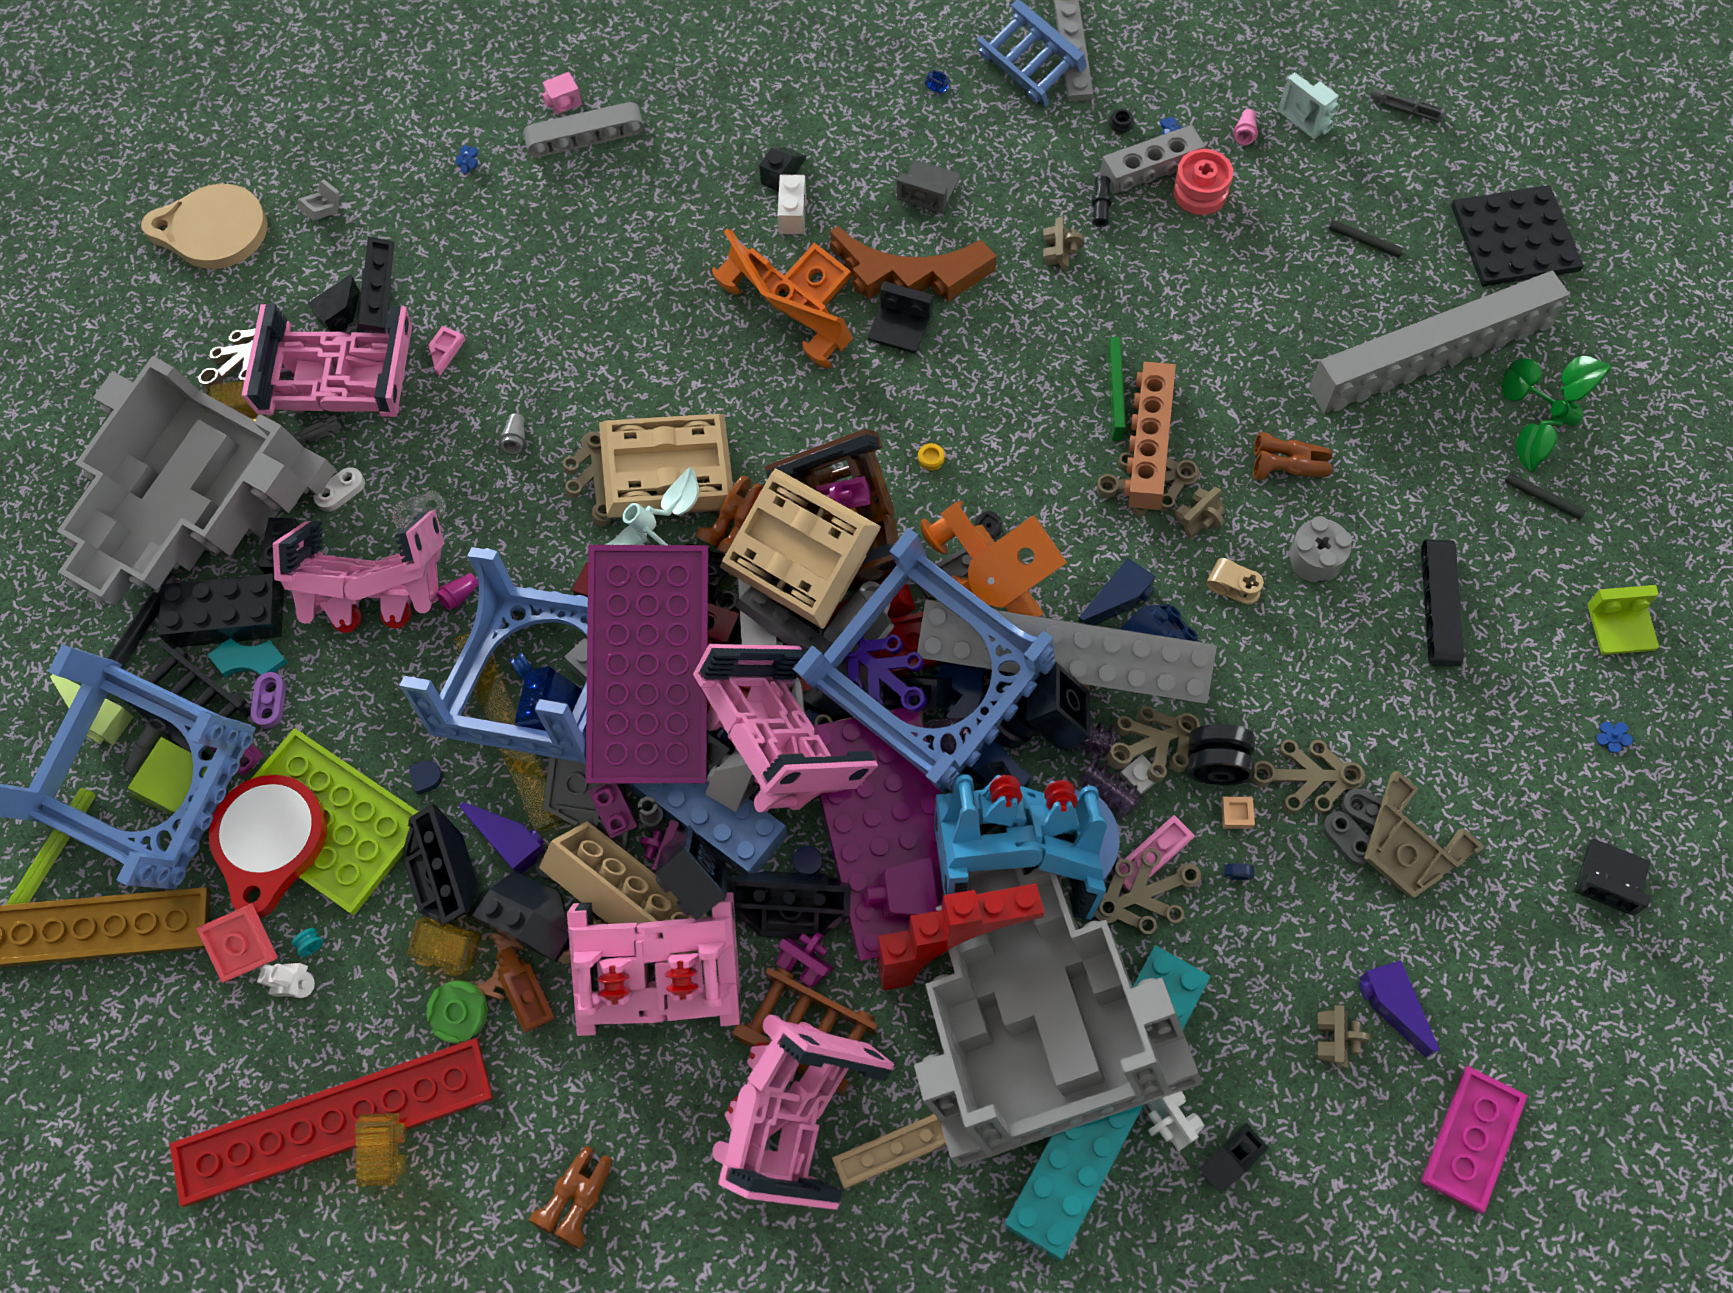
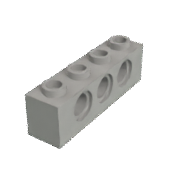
M1190 125L1103 156L1100 173L1102 176H1107L1111 179L1110 189L1113 194L1120 191H1128L1134 186L1150 183L1156 178L1173 175L1177 172L1178 164L1183 156L1194 150L1205 149V145L1194 127Z

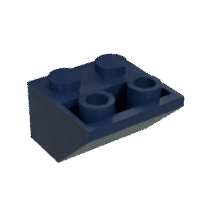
M1170 604L1142 606L1120 628L1126 631L1199 642L1197 633L1181 619L1180 611Z

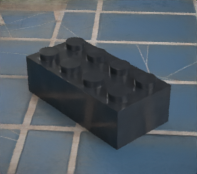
M274 574L162 584L158 636L171 648L175 645L188 647L224 643L230 638L238 642L282 637L284 587L279 581L274 580Z
M690 825L662 847L655 872L658 877L655 880L664 892L668 893L671 891L678 899L676 904L687 917L692 915L698 921L726 897L728 869Z

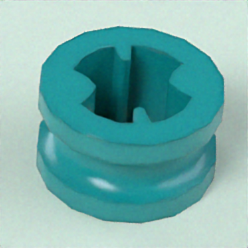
M315 928L302 931L292 940V946L299 948L297 953L300 957L311 955L323 945L324 940L322 937L317 936L318 931Z

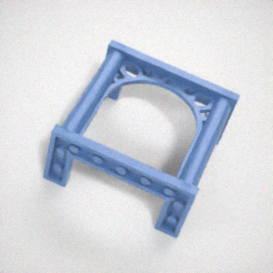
M908 528L890 550L897 566L824 655L814 646H811L793 670L816 692L821 690L926 775L934 787L944 794L947 789L953 791L955 779L960 776V773L966 766L971 768L981 756L978 751L986 742L989 745L1000 732L997 727L1004 719L1009 721L1019 708L1016 704L1021 697L1027 698L1037 686V683L1034 681L1041 673L1046 675L1056 662L1054 660L1055 649L1053 637L1045 631H1042L1038 637H1034L1020 630L931 562L926 556L918 534ZM909 579L971 625L983 638L990 653L992 676L986 696L972 714L951 726L929 729L910 725L893 715L836 669ZM1001 646L1004 652L1008 649L1012 654H1004L999 657L996 654V650ZM1008 661L1016 662L1020 665V671L1014 676L1001 675L999 673L1001 664ZM1000 682L1011 684L1002 689L1003 693L996 691V687ZM987 707L989 709V713L987 715H982V708ZM968 727L971 729V734L966 733L963 744L959 733L963 728ZM946 734H951L956 740V750L952 755H949L947 752L943 753L941 750V739ZM929 735L935 737L933 741L934 750L928 747L931 745L930 743L923 741L925 737Z
M472 547L467 557L478 576V607L472 631L440 695L431 680L404 676L399 685L430 735L586 763L587 681L573 712H571L568 704L539 699L535 710L546 731L461 716L489 657L496 647L511 634L531 625L555 622L573 626L587 636L586 623L588 622V598L586 596L567 595L557 591H541L531 587H515L498 551L489 548L480 549ZM513 611L526 613L524 619L520 621L512 619ZM506 621L509 627L503 629L505 627L504 622Z
M62 644L48 672L62 678L80 682L82 685L30 787L24 788L0 784V817L42 822L120 861L124 865L116 880L125 885L176 889L185 878L186 868L191 858L199 850V842L205 830L210 827L213 814L218 804L224 799L231 777L238 771L239 761L245 749L252 743L253 733L256 728L247 723L220 716L121 669L122 664L114 660ZM108 692L171 722L182 732L191 749L193 777L185 800L169 819L148 830L128 832L117 829L55 798ZM206 747L217 748L211 760L204 761L201 754ZM208 767L204 776L202 777V772L204 768ZM179 820H181V822H180V824H179V826H178V828H177V830H176V828H175V827H176V824H177V822H178ZM164 831H168L172 837L166 851L160 845V835ZM147 837H151L150 845L143 844Z

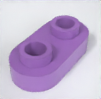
M267 672L257 678L254 685L250 714L252 720L264 729L275 727L283 717L286 683L277 673ZM276 686L273 692H268L270 687ZM272 712V715L265 719V715Z

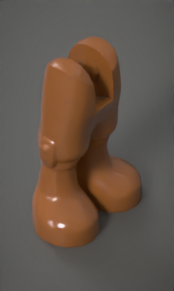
M1259 431L1257 433L1254 443V456H1257L1253 469V478L1255 480L1266 479L1273 470H1282L1292 475L1306 477H1328L1332 474V465L1327 462L1332 459L1331 449L1298 440H1281L1266 432ZM1271 453L1285 454L1288 457L1278 456Z
M742 475L729 491L723 504H721L719 517L712 527H700L695 536L727 553L753 507L759 491L764 486L757 483L749 491L751 479ZM734 521V526L731 532L725 538V535L728 531L730 524Z
M585 1146L565 1174L557 1180L554 1195L544 1208L535 1210L528 1219L534 1226L551 1235L554 1233L560 1240L581 1250L585 1243V1236L581 1230L583 1219L586 1213L598 1202V1195L605 1184L613 1161L610 1157L604 1155L591 1177L584 1172L594 1154V1149L590 1146ZM574 1198L571 1209L557 1228L564 1207L570 1199Z

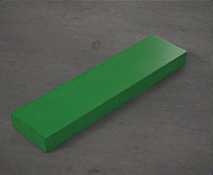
M1110 337L1108 371L1112 441H1121L1125 431L1120 337Z

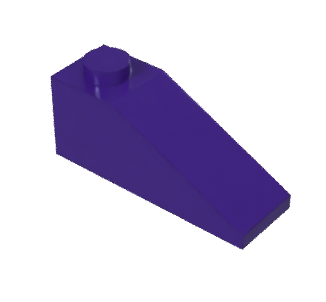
M465 802L459 805L464 814L513 871L520 874L524 873L536 862L539 854L544 851L541 845L545 841L535 829L529 832L521 823Z
M1401 960L1368 970L1360 977L1359 989L1363 998L1369 1000L1371 1007L1425 1058L1432 1056L1440 1050Z

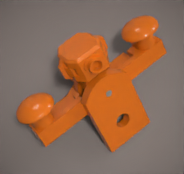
M962 501L955 502L941 512L943 517L933 524L926 519H922L920 523L921 532L931 548L938 553L947 554L948 547L946 543L956 536L972 558L968 567V578H961L952 575V578L990 606L1005 607L1008 612L1037 617L1044 615L1028 590L1064 566L1067 561L1035 515L1031 516L997 542H994L983 525L973 526L961 508L964 505ZM1023 548H1029L1034 553V559L1030 564H1025L1020 560L1019 554Z

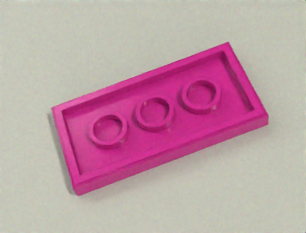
M1469 1066L1464 1067L1420 1183L1480 1214L1485 1213L1528 1095Z

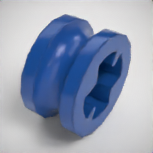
M521 652L518 653L516 659H509L522 681L525 679L526 674H534L532 667Z

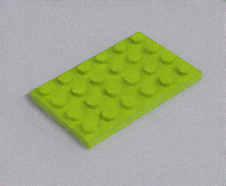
M294 728L251 779L264 775L288 776L302 782L318 797L327 817V836L319 856L299 878L355 916L402 857L406 836L410 828L408 826L409 817L418 811Z

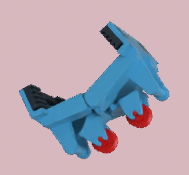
M960 775L955 779L952 793L936 795L934 829L944 895L967 891L969 871L1024 868L1038 865L1039 870L1069 877L1072 889L1069 898L1074 917L1092 920L1106 892L1099 853L1108 827L1106 819L1101 816L1098 805L1099 793L1096 787L1086 786L1082 788L1077 797L1072 783L1059 780L1050 781L1044 793L1020 786L1019 781L1013 776L997 775L984 790L973 791L972 777ZM995 823L1009 826V828L1006 829V833L980 835L979 824Z

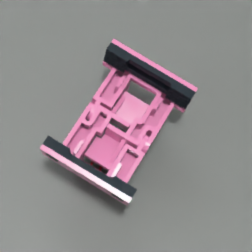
M262 304L260 306L241 395L257 414L273 415L274 410L304 412L323 411L325 409L327 411H380L381 416L397 417L412 330L407 307L390 306L386 327L388 333L351 332L350 336L344 332H290L291 323L287 321L282 311H279L280 309L276 304ZM282 364L294 374V380H279Z
M709 644L693 673V676L700 687H702L711 704L707 714V729L718 730L720 727H723L728 734V738L735 745L753 773L754 781L759 784L760 792L754 799L756 811L767 812L772 808L790 807L792 810H799L821 793L856 789L878 766L871 751L848 752L847 756H831L820 736L814 735L813 725L787 688L792 687L794 683L792 679L797 678L795 675L797 673L793 668L805 655L800 646ZM738 686H751L747 699Z

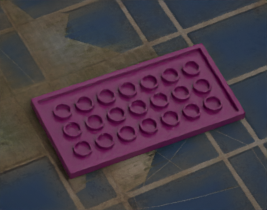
M588 545L586 783H707V697L693 676V673L708 647V545Z
M906 708L890 710L900 720L923 728L919 712L912 713ZM850 718L813 727L814 735L820 736L831 756H847V753L852 751H871L878 764L873 772L856 789L819 794L838 878L841 882L851 885L848 920L858 961L862 962L878 957V936L909 930L910 919L885 917L883 903L866 904L865 886L881 885L880 874L885 869L931 857L938 906L942 905L944 890L934 829L936 795L940 794V791L934 787L926 775L857 719Z

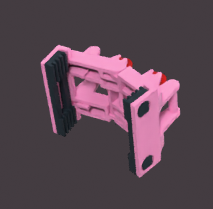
M436 511L419 513L413 518L414 521L404 529H400L394 536L395 538L400 537L396 543H401L398 547L401 553L378 561L323 555V552H319L323 549V545H320L323 543V540L320 539L322 534H319L322 528H318L322 525V522L305 521L273 543L274 580L281 581L284 589L292 590L296 616L301 623H310L315 618V614L325 611L331 620L332 626L337 631L349 633L362 620L359 601L368 597L380 598V615L385 625L390 628H401L411 618V601L415 610L419 613L428 612L432 607V603L438 601L436 593L440 590L436 563L441 557L442 546L445 543Z
M768 1015L764 1019L763 1030L772 1041L770 1044L759 1042L751 1048L747 1064L752 1072L747 1079L748 1083L741 1088L739 1096L731 1101L728 1111L725 1113V1118L732 1129L729 1143L718 1141L713 1147L714 1159L723 1164L718 1184L747 1199L837 1210L843 1190L833 1187V1185L818 1180L813 1176H808L819 1130L816 1120L824 1112L848 1069L857 1070L864 1077L886 1081L894 1063L869 1043L830 1035L814 1028L809 1023L801 1022L795 1024L784 1021L778 1016ZM800 1063L810 1065L800 1082L794 1081L789 1090L785 1089L788 1082L793 1081L796 1069ZM782 1128L778 1151L766 1150L767 1139Z

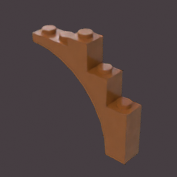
M839 226L830 231V248L836 256L840 255L845 260L847 268L853 272L852 285L859 294L863 293L868 300L880 293L882 284L885 281L920 292L932 286L938 296L942 295L949 302L996 270L997 256L981 239L963 249L943 255L904 257L887 254L867 247L850 237Z

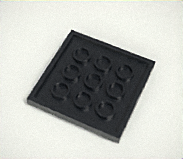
M1550 185L1455 199L1451 204L1482 287L1528 280L1552 270L1556 275L1580 272L1584 266Z

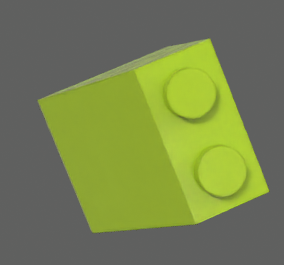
M161 737L128 786L129 795L173 815L182 805L191 786L193 777L192 753ZM208 767L204 768L202 772V777L204 776Z

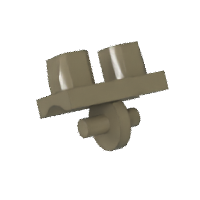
M1063 217L1056 218L1055 226L1043 228L1046 245L1055 244L1054 247L1043 249V258L1046 265L1059 264L1062 270L1069 269V250L1071 254H1076L1077 250L1081 249L1085 244L1084 236L1077 233L1076 229H1071L1069 233V230L1064 227Z
M1214 487L1211 491L1199 488L1193 494L1192 502L1195 506L1192 509L1186 505H1181L1175 511L1176 521L1184 526L1185 534L1188 537L1193 538L1203 528L1208 529L1211 526L1219 529L1224 524L1222 514L1225 512V509L1220 499L1221 489Z
M1335 1005V1011L1318 1012L1319 1031L1335 1032V1042L1318 1041L1319 1060L1336 1063L1338 1068L1348 1069V1043H1351L1352 1054H1361V1044L1370 1042V1034L1361 1032V1022L1351 1021V1031H1348V1012L1345 1011V1006Z

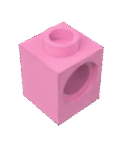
M569 72L542 82L545 93H542L547 108L552 107L556 115L582 105L579 89Z

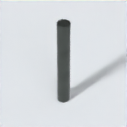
M1332 220L1329 229L1399 258L1404 250L1403 247L1336 220Z
M1509 473L1505 480V483L1580 520L1586 512L1585 509L1512 473Z

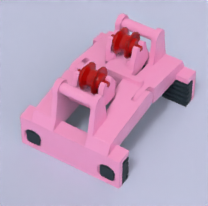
M727 893L726 897L712 908L711 917H701L698 921L695 918L645 922L638 925L637 923L594 925L592 902L573 903L567 912L577 1036L596 1035L600 1024L656 1023L665 1020L675 1021L720 1016L721 1026L740 1024L742 1007L733 893ZM697 950H698V952H699V953H693V954L673 955V953H678V952H688V951H697ZM602 957H616L606 960H599ZM716 959H717V964H718L719 983H718V981H717ZM702 960H703V967H704V980H705V984H703ZM596 962L598 970L597 981L599 982V991H594L592 966ZM656 962V982H649L647 963Z

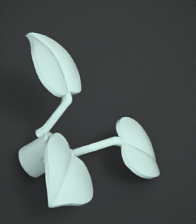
M689 467L669 487L661 501V508L664 510L654 509L651 506H647L644 509L637 503L630 504L623 513V521L629 526L614 540L605 545H644L648 540L647 534L660 545H668L653 532L656 526L653 514L670 516L673 512L675 515L680 516L694 506L699 495V485L695 471Z

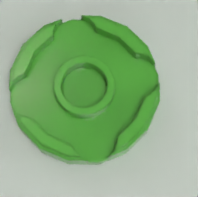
M456 980L445 983L433 992L428 1001L426 1015L435 1036L445 1042L460 1043L473 1039L482 1031L487 1021L488 1006L485 996L477 986L468 981Z

